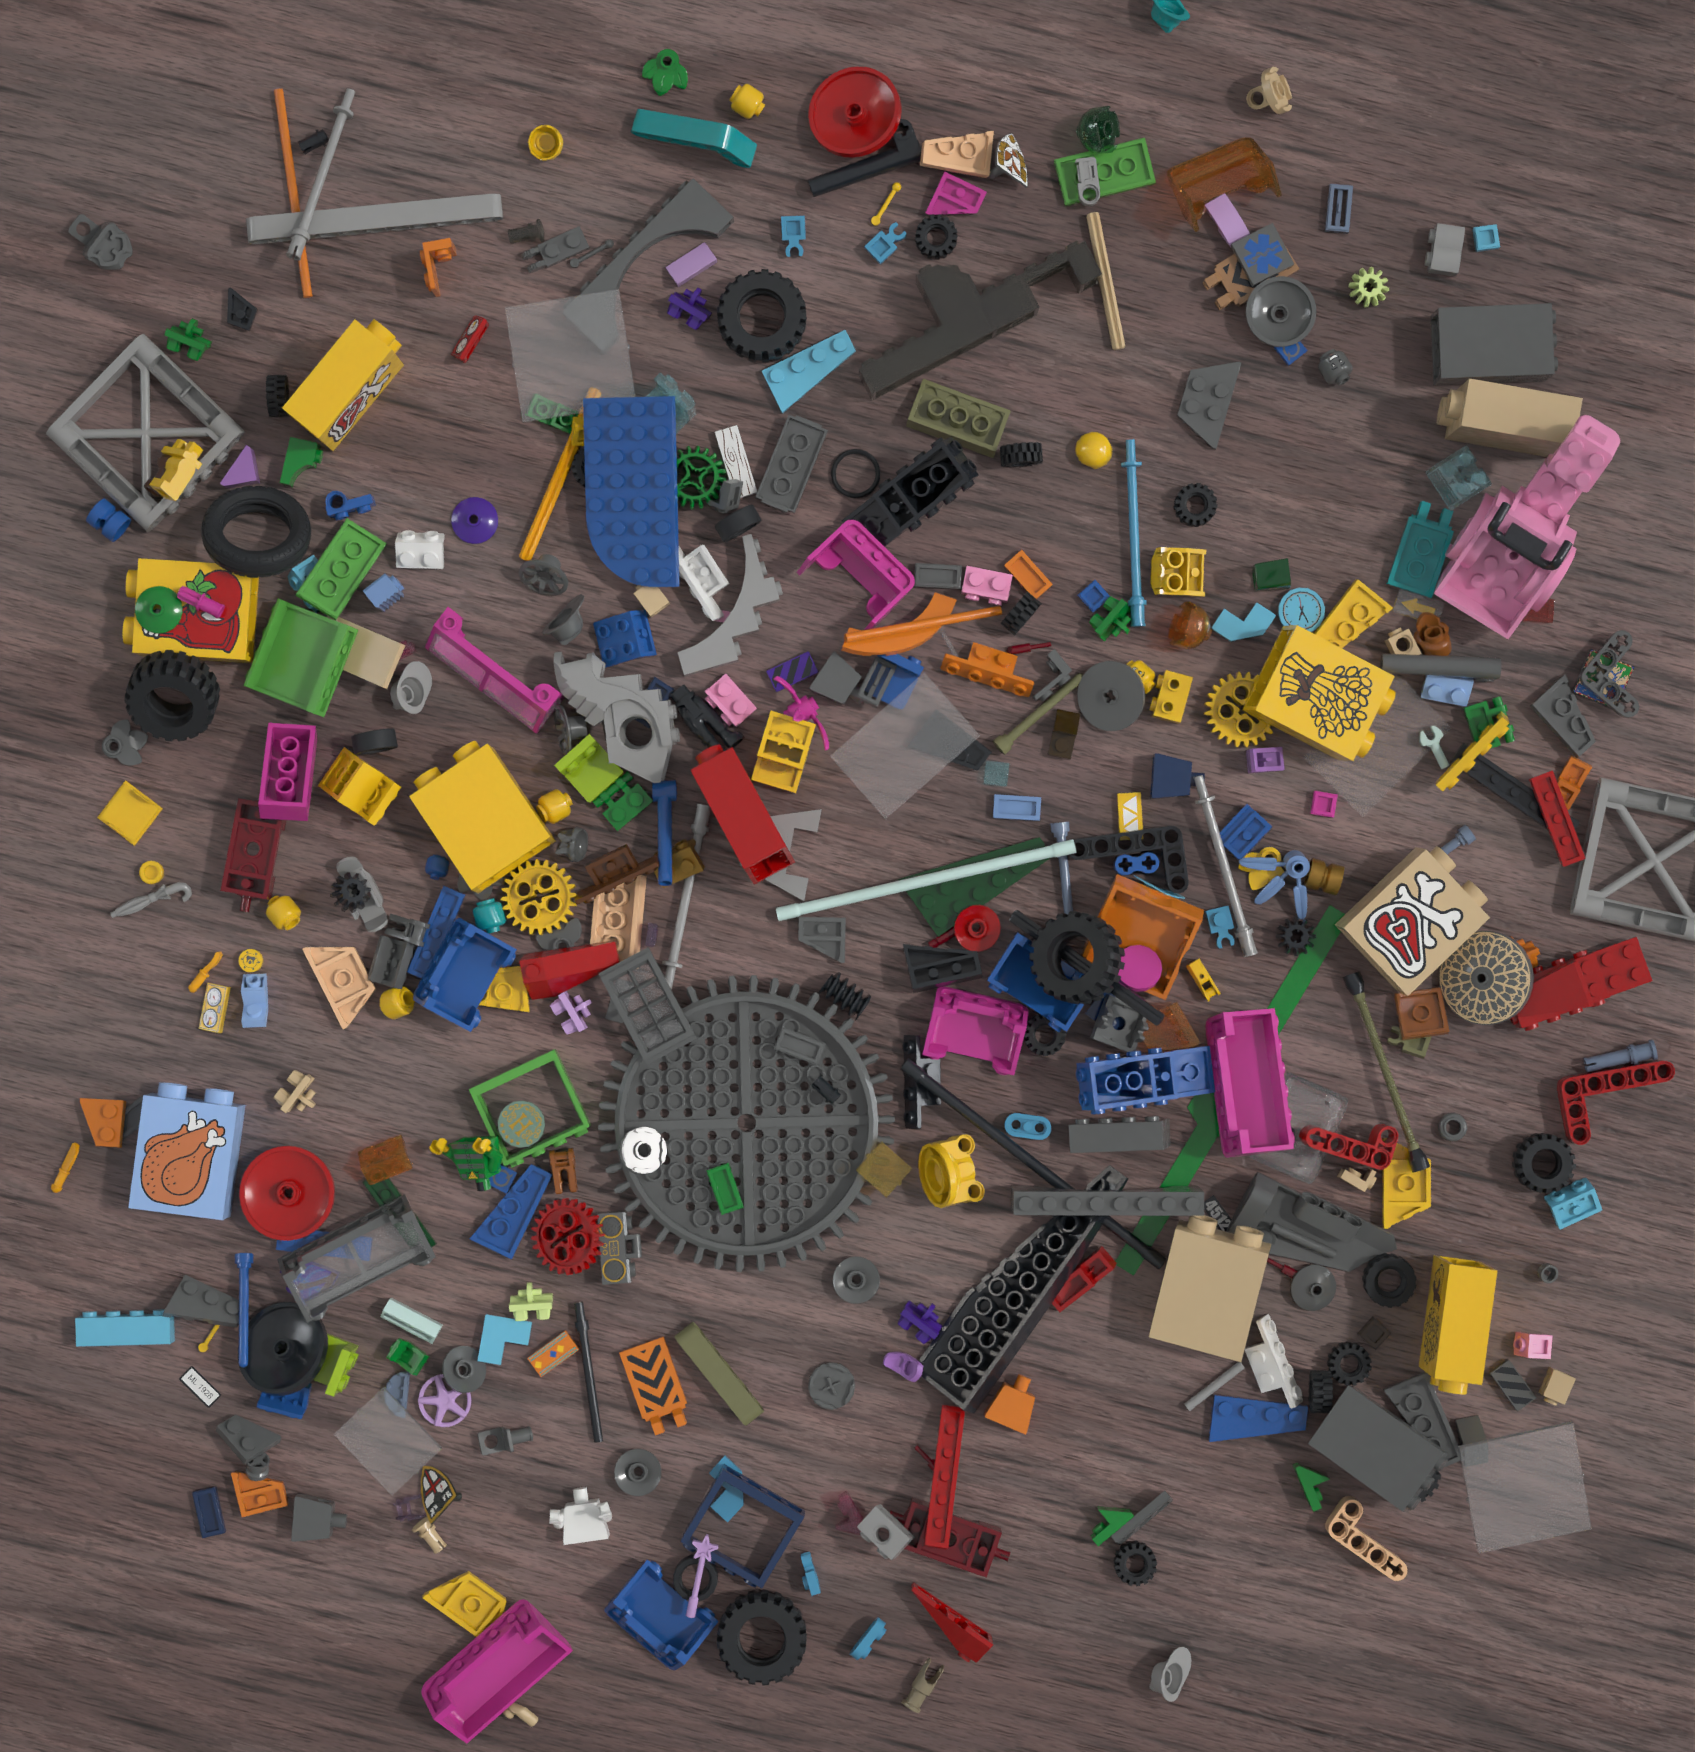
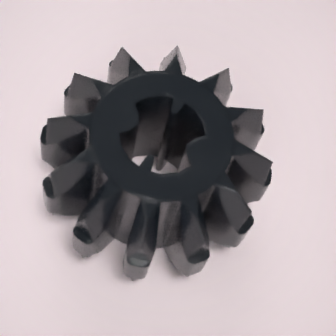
M350 872L345 873L344 877L339 875L336 878L337 883L331 885L334 892L330 894V897L337 898L334 906L342 904V912H345L348 907L351 913L356 912L357 908L362 910L365 907L364 902L370 900L367 893L371 891V888L364 887L367 879L359 881L360 876L358 873L353 877ZM349 888L352 890V891H351V894H353L352 897L349 896V894H350V892L348 891Z
M1297 916L1293 919L1294 925L1291 924L1288 918L1284 921L1288 928L1282 925L1278 926V929L1284 932V934H1276L1277 939L1284 938V941L1279 943L1278 947L1287 945L1285 954H1288L1292 948H1294V956H1298V948H1300L1303 954H1307V949L1304 945L1310 948L1314 947V944L1308 941V939L1316 938L1315 934L1308 935V931L1313 930L1314 926L1311 925L1305 928L1307 919H1303L1301 924L1298 925L1299 918ZM1293 930H1296V933L1300 931L1302 934L1299 937V943H1296V940L1292 942L1290 939L1293 935Z

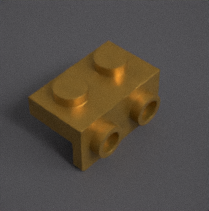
M683 839L672 848V884L704 870L705 866L694 848L696 845L695 839L689 841ZM657 869L656 871H654V873H655V875H656V877H657V879H658V869Z

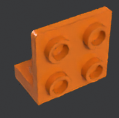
M451 238L422 243L423 250H420L421 262L428 272L424 273L426 287L436 297L441 295L434 260L438 259V262H446L452 260L453 256H457L456 247Z

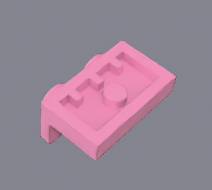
M967 566L961 594L966 595L965 599L979 601V598L988 599L989 604L1002 606V602H1008L1013 575Z
M727 674L723 675L709 689L705 690L708 696L704 699L713 709L718 706L723 712L720 717L728 726L732 724L735 727L739 726L757 710L755 705Z

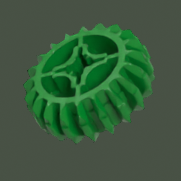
M687 446L688 454L686 455L683 454L681 449L678 450L680 458L677 459V471L682 464L687 471L686 476L681 479V482L677 483L678 500L682 498L681 507H685L688 501L690 502V509H694L695 502H698L699 508L703 509L702 501L706 500L708 504L711 496L716 500L719 499L715 491L720 492L721 486L719 483L726 481V478L719 477V475H724L726 470L718 469L723 464L722 460L713 462L717 457L716 453L708 457V448H705L703 454H701L700 446L695 447V453H692L690 446ZM689 460H702L709 465L707 467L695 468ZM689 468L692 470L693 473L695 472L696 475L697 473L700 474L698 478L701 487H699L697 483H694V481H689L691 479V473ZM714 471V482L711 488L706 491L703 481L709 476V473ZM694 487L701 495L690 496L681 490Z

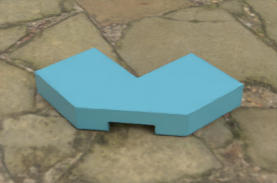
M1257 602L1244 621L1223 609L1211 629L1230 642L1261 636L1265 633L1276 615Z

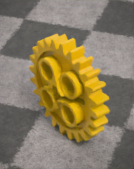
M1237 672L1236 679L1231 674H1228V682L1222 678L1219 679L1221 686H1212L1215 694H1207L1212 700L1211 702L1204 703L1205 706L1210 708V711L1205 712L1204 715L1211 716V719L1206 724H1214L1215 727L1210 732L1218 731V740L1226 737V745H1229L1233 740L1236 748L1240 745V742L1243 743L1244 748H1247L1249 741L1255 746L1258 745L1257 738L1265 741L1264 733L1270 735L1273 733L1269 728L1272 725L1258 718L1256 719L1259 723L1256 724L1247 714L1240 715L1238 713L1240 709L1226 700V696H1229L1238 706L1245 705L1259 677L1258 674L1253 679H1251L1250 672H1247L1244 678H1242L1240 672ZM1237 687H1242L1246 691V697L1243 700L1238 699L1235 695ZM1223 705L1231 708V716L1229 718L1223 717L1220 713ZM1241 720H1246L1249 723L1250 727L1247 733L1240 731L1238 727Z
M536 859L534 866L529 861H526L525 869L518 865V874L513 871L510 872L513 879H505V882L509 884V888H502V891L507 893V896L502 897L501 900L508 903L502 908L506 911L510 910V913L506 916L507 919L515 918L513 926L521 923V931L524 932L529 927L531 935L534 934L536 929H538L539 935H543L544 929H547L552 934L553 926L560 930L559 922L568 923L565 916L567 914L574 915L569 909L570 907L577 906L576 903L571 901L577 894L571 893V890L576 885L568 884L572 876H563L566 869L562 868L557 871V863L549 867L548 860H545L543 865H541L539 859ZM550 876L553 883L551 887L544 889L541 886V881L544 877ZM523 884H529L530 892L526 896H521L519 893V888ZM556 889L559 890L557 894L541 898V903L533 900L520 905V901L537 897V892L547 894ZM556 898L559 900L560 906L557 910L551 911L548 904L550 900ZM530 906L537 908V915L534 918H528L526 915V910Z

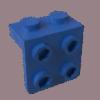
M885 654L877 655L897 666L881 701L902 710L905 708L924 667L920 665V660L912 656H908L906 659L899 654L889 656ZM880 663L877 664L864 690L869 693L882 666ZM886 667L872 695L873 697L877 698L890 668Z

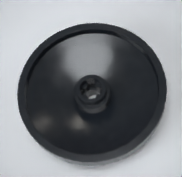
M295 1302L276 1303L257 1313L248 1323V1365L244 1368L239 1366L245 1380L258 1391L272 1396L293 1394L306 1387L320 1372L327 1355L328 1336L322 1320H312L307 1323L298 1304ZM238 1346V1364H239V1346Z

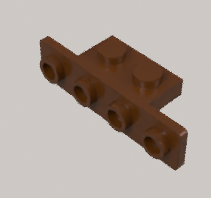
M625 844L587 862L585 868L595 884L577 892L574 900L577 905L582 902L587 904L603 892L608 894L614 891L622 883H632L637 879V876L643 873L646 875L653 873L659 866L658 854L638 863L628 845Z

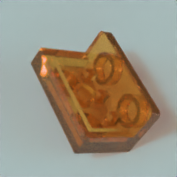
M402 1135L389 1138L384 1142L358 1151L361 1171L369 1185L413 1168L407 1155Z

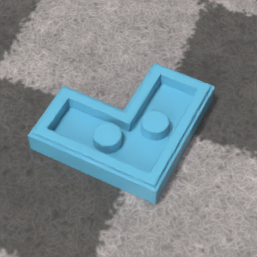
M486 1314L477 1361L501 1365L505 1342L529 1345L532 1322L515 1321L512 1318Z

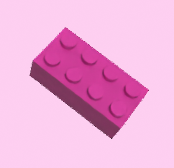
M268 723L258 802L260 818L308 821L317 748L316 726Z

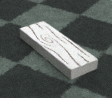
M737 425L716 431L715 435L729 480L738 479L743 481L740 498L756 494L757 489Z

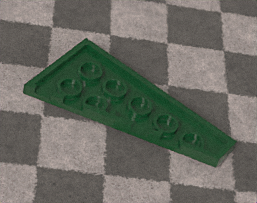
M1038 837L898 879V881L1046 847V845ZM1050 858L912 889L906 892L939 937L954 926L956 918L962 910L972 905L986 904Z

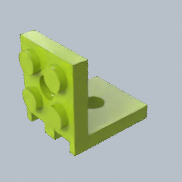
M327 1333L328 1350L326 1359L320 1372L313 1380L327 1385L325 1394L334 1397L337 1393H342L343 1389H346L350 1376L347 1373L352 1367L354 1368L359 1354L356 1351L359 1345Z

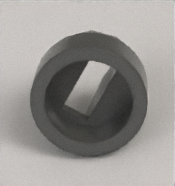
M1543 1263L1537 1269V1275L1543 1282L1552 1283L1558 1277V1270L1550 1263ZM1545 1270L1551 1272L1549 1276L1544 1273Z

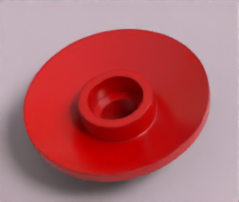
M972 905L965 908L959 913L954 924L955 937L960 945L968 950L977 952L992 947L998 940L1001 930L1000 921L996 913L983 905ZM974 923L979 924V929L977 931L972 930V925Z

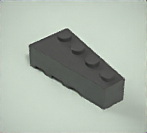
M1145 1116V1120H1136V1117H1122V1121H1112V1118H1098V1122L1090 1123L1089 1119H1075V1123L1069 1125L1070 1153L1164 1150L1171 1147L1169 1118L1159 1119V1116Z

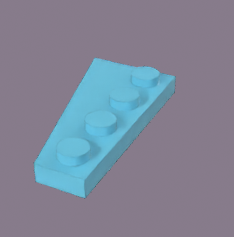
M846 330L762 370V374L782 414L856 352Z

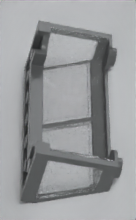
M404 1194L277 1260L282 1276L308 1323L312 1320L317 1321L323 1318L328 1305L410 1263L425 1266L436 1256Z

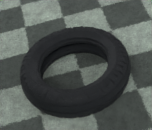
M244 486L224 493L210 505L202 521L201 537L208 555L223 569L239 576L264 578L289 570L303 558L311 540V524L302 505L289 494L272 487ZM261 512L281 519L288 526L290 533L283 543L274 548L263 551H250L231 544L224 536L223 530L230 520L239 515Z

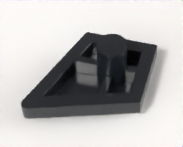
M228 288L227 323L250 331L258 309L232 288Z

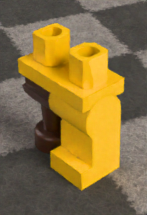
M177 439L172 447L164 446L161 450L164 455L157 459L159 471L153 480L148 479L144 485V488L154 496L160 497L161 495L165 499L177 501L193 477L195 469L199 470L202 465L197 459L203 452V449L195 442L189 441V443H186L182 439Z

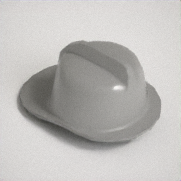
M413 661L404 668L399 680L393 684L390 691L393 702L392 707L394 709L405 710L410 714H417L422 710L432 686V676L425 664Z
M1178 1647L1172 1652L1167 1661L1157 1663L1152 1670L1149 1687L1152 1691L1162 1694L1168 1702H1173L1178 1698L1189 1674L1192 1660L1187 1648Z

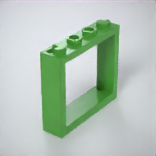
M556 1049L469 1089L490 1136H498L499 1151L503 1154L502 1162L504 1166L510 1164L513 1168L524 1163V1157L530 1154L533 1158L546 1152L545 1147L553 1144L554 1148L567 1142L566 1137L574 1134L575 1138L588 1133L587 1128L591 1126ZM553 1061L581 1123L510 1155L482 1093Z

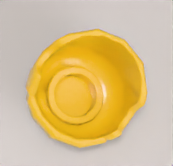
M551 125L537 126L529 135L528 145L530 153L541 161L555 159L563 148L561 133Z
M1089 432L1082 435L1076 443V456L1083 465L1099 469L1107 465L1112 458L1113 448L1108 438L1101 433Z

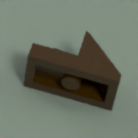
M1057 709L1048 755L1071 760L1078 732L1079 713Z

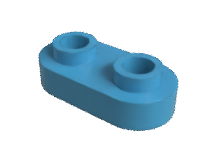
M1012 1113L1006 1117L1004 1122L1005 1130L1014 1137L1043 1140L1051 1133V1124L1043 1116ZM1014 1120L1020 1121V1127L1017 1129L1012 1128L1011 1124ZM1038 1123L1043 1124L1044 1128L1041 1132L1035 1130V1125Z
M877 1617L854 1645L849 1655L856 1660L860 1658L864 1660L872 1650L870 1645L875 1639L879 1641L885 1634L887 1629L884 1626L886 1623Z

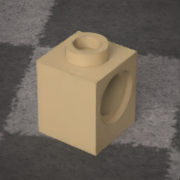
M641 585L635 587L637 591L634 595L651 618L670 605L658 587Z
M1400 627L1388 633L1390 638L1385 640V643L1391 654H1422L1409 629L1402 631ZM1398 639L1406 641V651L1398 650L1396 646Z
M1549 1367L1539 1393L1545 1396L1543 1400L1557 1406L1559 1402L1565 1405L1576 1379Z

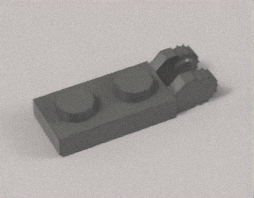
M580 226L537 245L538 247L529 249L522 253L521 256L523 260H528L538 254L542 255L544 260L527 267L529 273H533L545 267L549 268L590 248Z

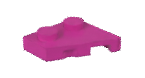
M944 172L926 214H977L987 191Z

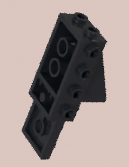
M941 437L930 445L932 449L927 453L923 451L914 457L913 460L915 462L909 467L905 465L896 472L897 476L891 480L889 478L878 486L880 490L845 517L842 522L844 523L847 520L860 522L886 547L905 531L910 530V532H913L922 525L921 520L926 516L930 519L936 515L943 504L948 505L957 498L956 493L962 489L965 492L975 484L973 480L979 476L976 471L977 467L972 460L967 459L962 452L961 444L952 437L944 440Z

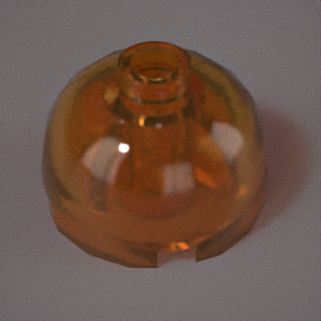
M1186 601L1179 607L1183 609L1180 615L1175 614L1173 616L1168 638L1172 639V642H1169L1170 645L1189 650L1195 649L1204 641H1207L1210 638L1212 629L1210 628V618L1207 612L1199 605Z

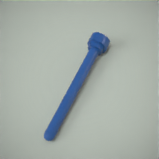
M253 1253L235 1254V1264H237L239 1269V1366L242 1368L248 1365L249 1269L251 1264L254 1263Z

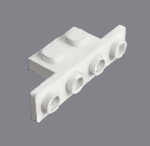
M700 545L687 556L679 547V576L688 583L691 594L703 606L704 614L712 621L721 619L724 614L712 596L726 587L729 582L705 545Z
M1267 1314L1256 1321L1264 1342L1245 1348V1352L1261 1393L1282 1387L1289 1407L1292 1409L1303 1402L1302 1391L1297 1386L1293 1376V1368L1286 1359L1284 1345L1279 1341L1276 1333V1325L1271 1320L1270 1315Z

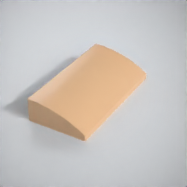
M639 875L632 883H622L614 891L608 894L603 892L594 899L590 944L616 941L620 962L640 952L647 876Z

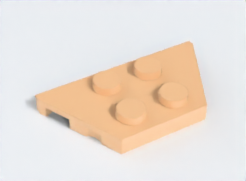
M303 948L302 950L342 1029L348 1028L376 990L374 983L368 980L369 973L356 948Z

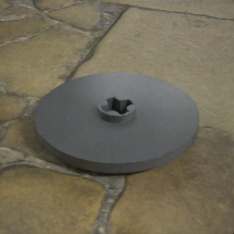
M1119 661L1100 662L1089 668L1080 680L1077 693L1079 708L1086 720L1096 728L1105 731L1125 729L1132 725L1143 711L1145 704L1144 685L1136 671L1127 664ZM1113 691L1116 699L1109 701L1110 697L1107 696V693Z

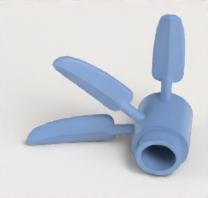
M1297 850L1289 851L1284 856L1283 862H1277L1276 858L1248 857L1239 860L1241 866L1257 870L1274 871L1276 866H1284L1286 871L1281 876H1275L1257 895L1254 902L1255 904H1262L1269 900L1285 885L1283 879L1289 874L1291 877L1296 878L1297 886L1293 888L1297 916L1299 919L1306 917L1307 890L1306 886L1301 885V878L1309 872L1310 864L1302 852Z

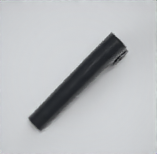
M900 119L898 128L892 136L895 148L808 179L813 197L919 162L921 159V146L916 138L912 124L906 119ZM899 126H902L903 129H908L903 137L901 133H896Z

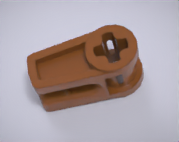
M568 1148V1151L560 1152L550 1150L549 1157L551 1170L553 1171L555 1193H563L564 1180L561 1174L563 1169L567 1171V1185L570 1192H577L574 1149Z

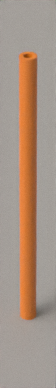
M1001 606L850 632L844 634V639L848 643L1002 615Z

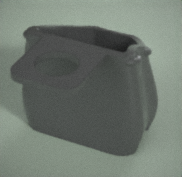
M80 214L68 229L72 236L86 245L83 249L85 259L95 263L101 269H122L125 260L133 254L128 235L120 230L114 222H104L99 227L85 215ZM80 222H86L90 226L88 235L81 236L77 233L76 227Z

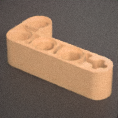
M1353 1496L1343 1497L1326 1520L1325 1528L1333 1539L1394 1581L1404 1579L1407 1575L1406 1564L1397 1555L1355 1526L1363 1513L1362 1504ZM1349 1503L1356 1504V1510L1353 1513L1345 1512V1508ZM1341 1522L1343 1523L1342 1530L1338 1533L1332 1532L1333 1524ZM1355 1536L1362 1537V1542L1358 1546L1351 1545V1540ZM1373 1550H1381L1379 1559L1372 1560L1370 1558ZM1387 1560L1394 1566H1398L1400 1568L1399 1571H1392L1386 1564Z

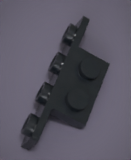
M904 1035L902 1045L904 1062L907 1058L911 1059L930 1077L941 1084L940 1059L920 1058V1036ZM903 1072V1097L905 1099L903 1118L905 1128L921 1129V1106L941 1105V1099Z

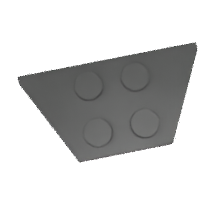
M1241 362L1199 368L1189 372L1177 417L1214 450H1216Z

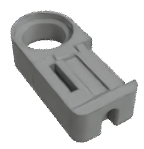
M1096 158L1076 159L1074 165L1077 167L1079 201L1084 206H1094L1100 198ZM1084 190H1094L1096 198L1093 201H1086L1083 198Z

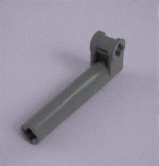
M1382 654L1380 669L1388 673L1473 678L1474 682H1494V680L1500 679L1501 658Z

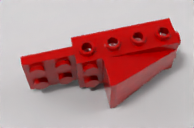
M1632 937L1593 952L1587 953V950L1576 952L1573 954L1574 958L1565 961L1563 957L1551 961L1552 966L1543 968L1542 965L1534 967V983L1531 996L1524 1008L1510 1019L1511 1023L1516 1025V1028H1524L1525 1031L1539 1027V1022L1547 1020V1023L1560 1020V1015L1569 1012V1015L1580 1013L1583 1011L1582 1008L1602 1005L1605 1003L1604 999L1653 981L1637 937Z

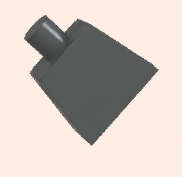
M833 651L809 687V690L841 705H844L848 698H851L860 705L863 702L861 699H856L860 687L857 685L862 677Z
M298 1493L294 1500L291 1541L328 1539L333 1534V1527L346 1528L348 1515L334 1513V1501Z

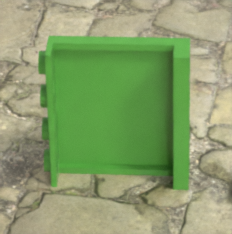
M278 598L276 604L272 607L271 617L268 625L263 630L262 640L259 647L255 650L254 660L251 668L246 673L243 686L324 717L358 629Z

